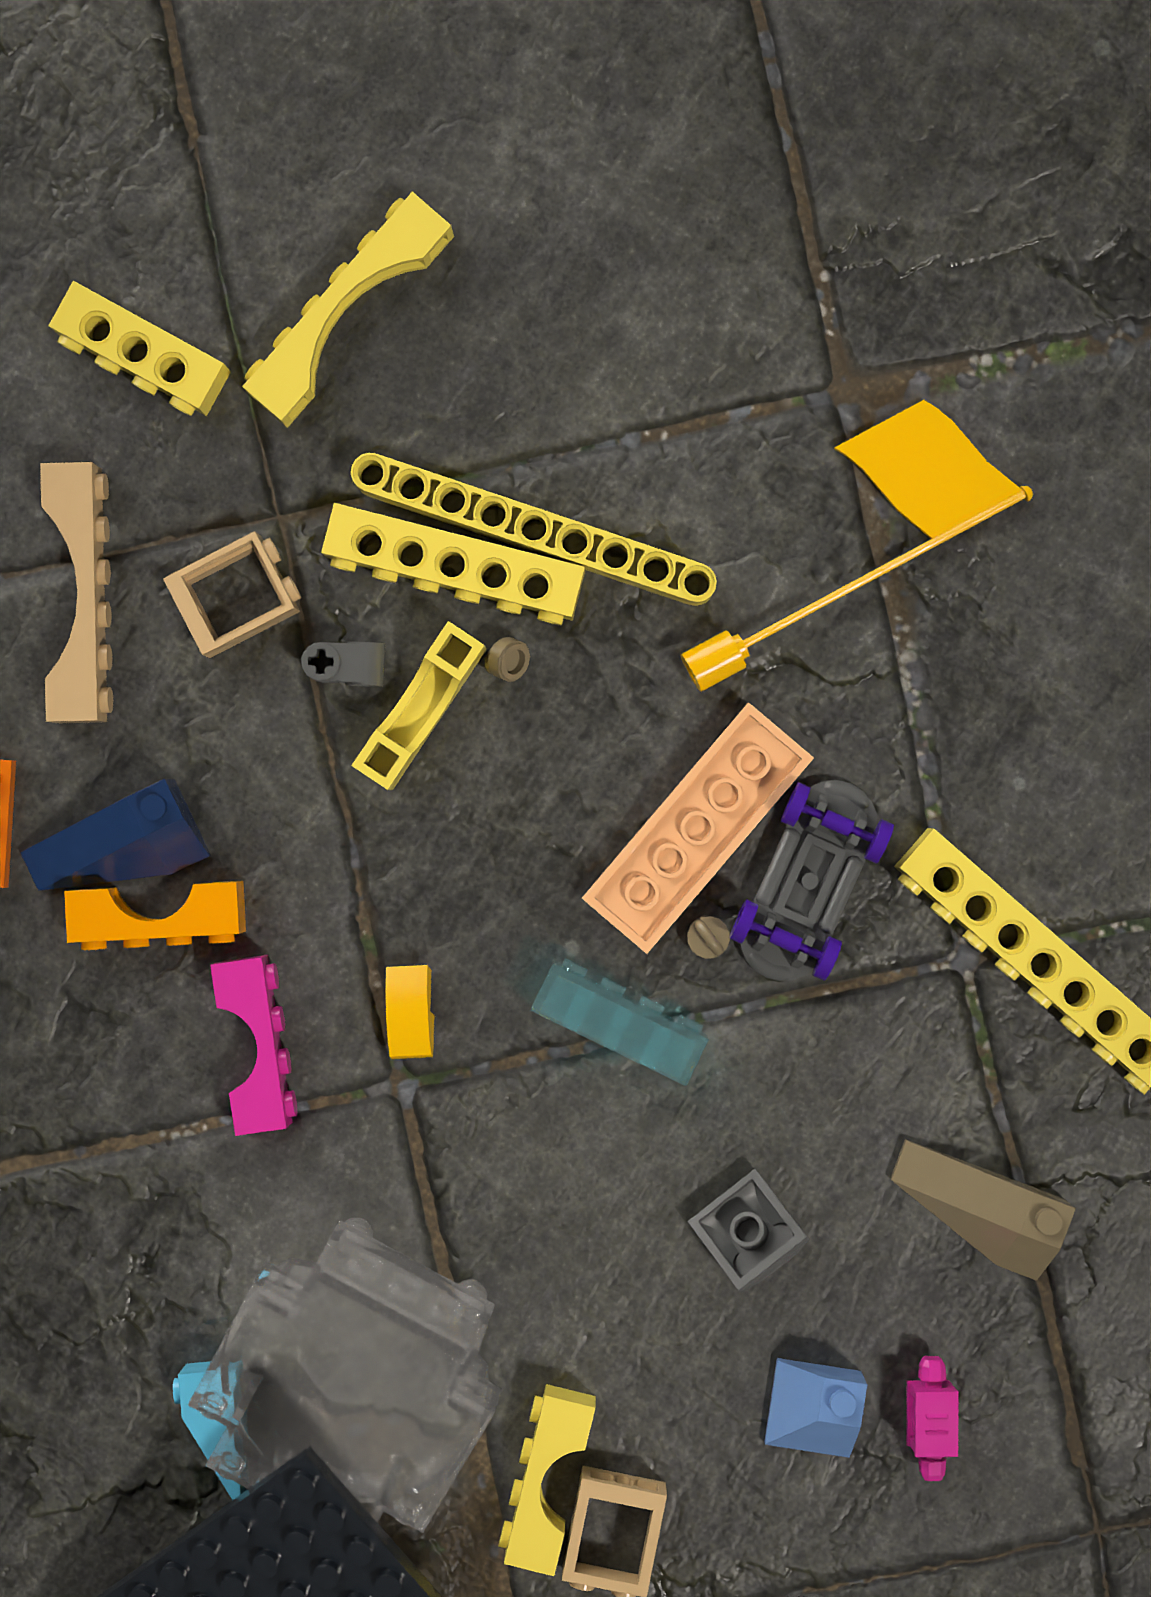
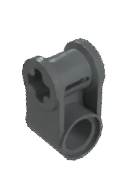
M318 642L308 646L303 652L301 659L302 668L306 675L315 681L341 683L348 686L384 687V643ZM322 651H325L326 656L334 661L333 666L325 668V674H319V669L311 664L312 659H318Z

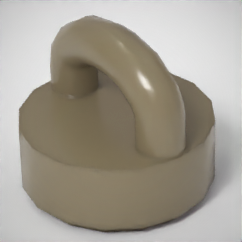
M501 638L494 643L485 658L486 671L507 682L516 681L526 672L529 665V648L525 643L514 638Z
M702 916L695 919L689 926L687 942L690 949L697 956L705 959L715 958L722 955L727 949L730 935L727 926L719 918Z

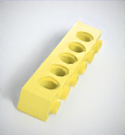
M338 503L333 505L321 551L326 558L331 559L330 566L355 572L356 566L365 567L373 570L372 577L393 583L397 582L398 576L414 580V588L431 593H438L439 587L456 591L454 598L474 604H479L482 597L497 601L496 609L518 615L521 614L522 608L539 612L538 620L556 625H562L563 619L573 621L585 574L584 566ZM368 535H377L382 541L380 550L372 556L361 554L360 543L362 539ZM410 545H417L423 549L421 562L412 567L403 565L401 562L402 551ZM450 556H459L465 561V568L457 577H448L442 573V564ZM492 566H499L507 573L506 581L498 588H490L483 583L485 571ZM532 577H541L548 583V591L541 598L533 599L524 593L525 583Z

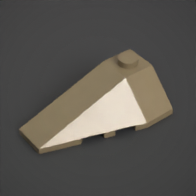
M907 1139L904 1140L890 1178L995 1265L1034 1280H1038L1060 1251L1076 1210L1064 1198Z

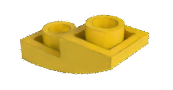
M428 965L386 967V1022L389 1056L391 1059L433 1057L434 1015L430 1011L432 970Z

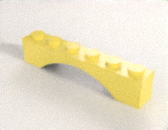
M411 192L405 200L399 198L392 204L385 215L387 221L377 232L371 230L364 236L357 247L359 253L349 265L344 262L333 272L329 279L331 285L321 297L314 295L305 304L301 311L303 316L293 329L290 327L285 328L273 343L275 349L265 361L259 359L247 371L245 375L247 382L242 387L287 428L315 397L316 373L322 349L332 328L344 311L363 293L382 281L405 272L426 269L453 239L452 226L414 192Z

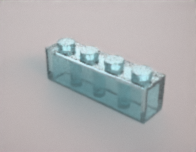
M565 958L562 964L556 961L553 962L531 1007V1011L685 1086L687 1085L709 1040L707 1035L701 1032L704 1025L682 1014L677 1021L662 1013L665 1006L648 997L642 996L638 1002L624 995L626 987L611 979L603 977L601 983L585 976L588 969L572 960Z

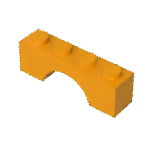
M243 881L193 884L190 895L184 905L176 913L165 919H152L136 913L125 903L117 887L64 891L67 943L80 942L81 950L106 949L107 941L123 940V948L150 946L149 939L166 938V946L192 944V936H208L209 943L235 942L234 934L246 932Z

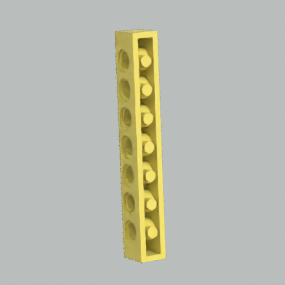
M927 828L894 866L902 873L898 881L916 896L921 891L934 901L930 909L950 925L953 920H956L967 931L962 937L981 953L988 948L996 955L999 960L995 963V966L1011 980L1015 981L1020 976L1028 983L1031 988L1027 994L1046 1010L1053 1005L1064 1016L1059 1022L1078 1038L1085 1033L1093 1040L1096 1045L1092 1048V1051L1110 1066H1113L1117 1061L1129 1073L1124 1079L1143 1095L1148 1090L1151 1091V1018L933 828ZM942 867H947L953 874V884L946 891L937 890L933 883L935 872ZM979 895L985 902V912L980 918L972 920L966 913V904L970 898ZM1012 924L1017 930L1018 937L1014 945L1004 948L999 942L998 935L1002 927ZM1045 953L1050 960L1049 969L1045 974L1036 976L1032 972L1031 962L1037 954ZM1077 981L1081 985L1082 995L1077 1002L1068 1004L1064 999V990L1069 983ZM1110 1010L1114 1015V1024L1108 1031L1100 1032L1096 1025L1097 1017L1101 1012ZM1142 1038L1146 1043V1052L1142 1058L1132 1060L1129 1055L1130 1045L1135 1040Z

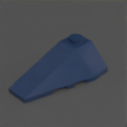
M163 779L20 852L38 891L174 874L211 856L175 779Z

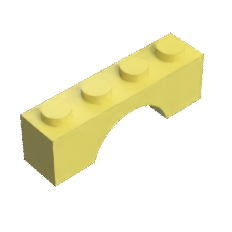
M448 621L424 656L418 672L397 705L374 731L351 766L387 790H393L486 652L487 648L485 645Z
M546 1384L543 1397L535 1395L529 1421L536 1423L533 1439L524 1438L519 1463L526 1465L523 1480L514 1479L509 1505L515 1506L516 1509L512 1522L504 1520L498 1547L506 1548L504 1564L550 1576L555 1575L565 1534V1520L548 1505L541 1483L546 1471L557 1459L571 1452L586 1449L595 1412L596 1396Z

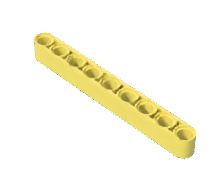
M376 453L362 454L352 464V480L359 490L368 497L552 559L584 566L587 571L688 605L698 606L705 604L710 600L716 589V576L710 567L670 552ZM375 465L383 468V477L380 482L372 486L362 483V473L367 467ZM411 479H418L424 483V491L415 499H407L402 496L403 485ZM453 492L463 495L465 503L461 510L449 513L442 509V501L446 495ZM498 506L506 512L505 519L499 526L491 527L483 523L482 515L487 508ZM540 520L545 524L546 533L542 538L534 541L524 537L522 529L528 521ZM578 533L584 536L587 541L584 551L579 554H570L565 551L562 544L565 537L569 534ZM620 547L626 552L628 560L622 567H609L603 560V554L607 549ZM657 560L664 563L668 570L667 577L659 582L647 579L643 568L648 562ZM700 574L705 577L708 582L707 592L699 596L688 593L685 589L684 581L689 575Z

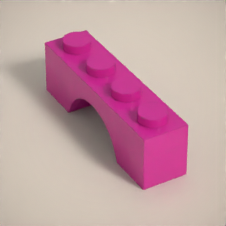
M268 955L211 964L216 1008L230 1011L242 1018L252 1030L257 1044V1059L251 1075L242 1085L229 1093L235 1136L286 1129L292 1123V1116H297V1100L294 1090L288 1091L286 1074L291 1073V1059L288 1048L282 1049L279 1032L285 1031V1018L282 1006L275 1005L273 989L279 988L276 964H269Z

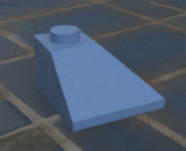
M777 1358L764 1440L765 1445L849 1458L861 1429L867 1383L862 1372Z

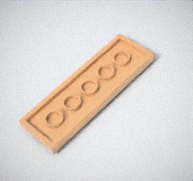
M748 702L584 894L582 899L647 954L814 757Z

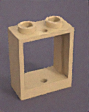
M254 531L163 578L203 656L212 658L300 612L295 602L301 599L300 593L290 576L283 578L275 563L282 559L270 537L263 540L262 536ZM255 552L282 605L218 637L192 584Z
M582 1465L562 1565V1581L569 1582L571 1587L582 1591H592L596 1587L610 1590L616 1597H647L667 1498L666 1482ZM589 1498L651 1510L638 1574L576 1562Z

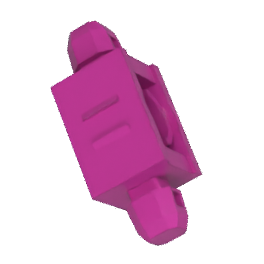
M923 1356L919 1363L918 1377L920 1380L907 1381L906 1445L910 1446L914 1456L918 1457L919 1471L925 1481H941L946 1470L945 1457H958L959 1391L949 1380H946V1367L939 1356Z

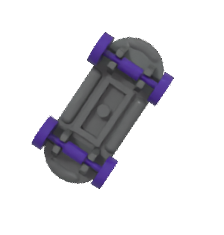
M840 780L823 781L811 787L799 782L797 783L781 819V822L787 824L756 896L753 902L748 899L745 900L731 930L729 939L741 944L745 960L753 970L766 978L776 981H792L807 975L812 970V976L823 981L828 978L842 946V941L833 938L832 935L865 860L877 864L891 838L894 824L883 819L877 824V813L872 801L864 791L851 783Z

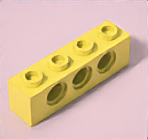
M75 281L72 282L49 324V327L60 336L57 340V343L78 355L81 354L83 349L97 356L94 361L95 364L114 375H118L120 369L134 376L131 382L133 385L153 396L157 390H160L172 397L169 401L171 406L189 416H192L195 410L205 416L208 415L231 373L221 361ZM100 324H109L110 333L107 338L98 342L93 341L94 329ZM138 344H146L148 351L145 358L139 362H131L130 352L132 348ZM173 365H185V374L180 381L175 383L167 382V372Z

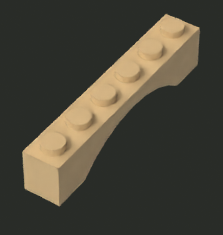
M93 462L40 463L41 507L55 522L67 543L75 567L77 583L76 616L69 641L58 662L45 678L46 722H107V713H111L113 710V692L111 687L106 686V670H111L112 649L110 644H106L105 627L111 626L112 619L111 606L109 602H105L104 585H109L111 578L110 564L108 559H104L103 542H108L110 537L109 521L107 516H103V500L108 499L109 495L108 478L106 474H102V469Z

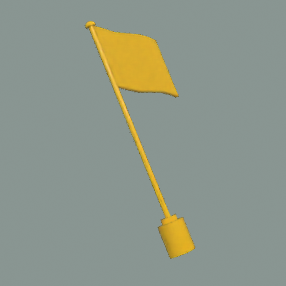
M925 400L834 447V450L846 456L862 469L891 505L931 538V540L745 640H742L739 634L731 636L725 630L682 653L681 659L697 689L702 692L746 668L744 659L750 656L747 648L1019 501L1023 499L1027 502L1030 501L1033 496L1032 489L1028 486H1020L1019 488L987 462L957 425L938 408Z

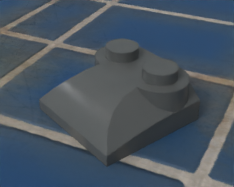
M756 1169L752 1170L688 1221L741 1293L770 1276L794 1257L810 1240Z

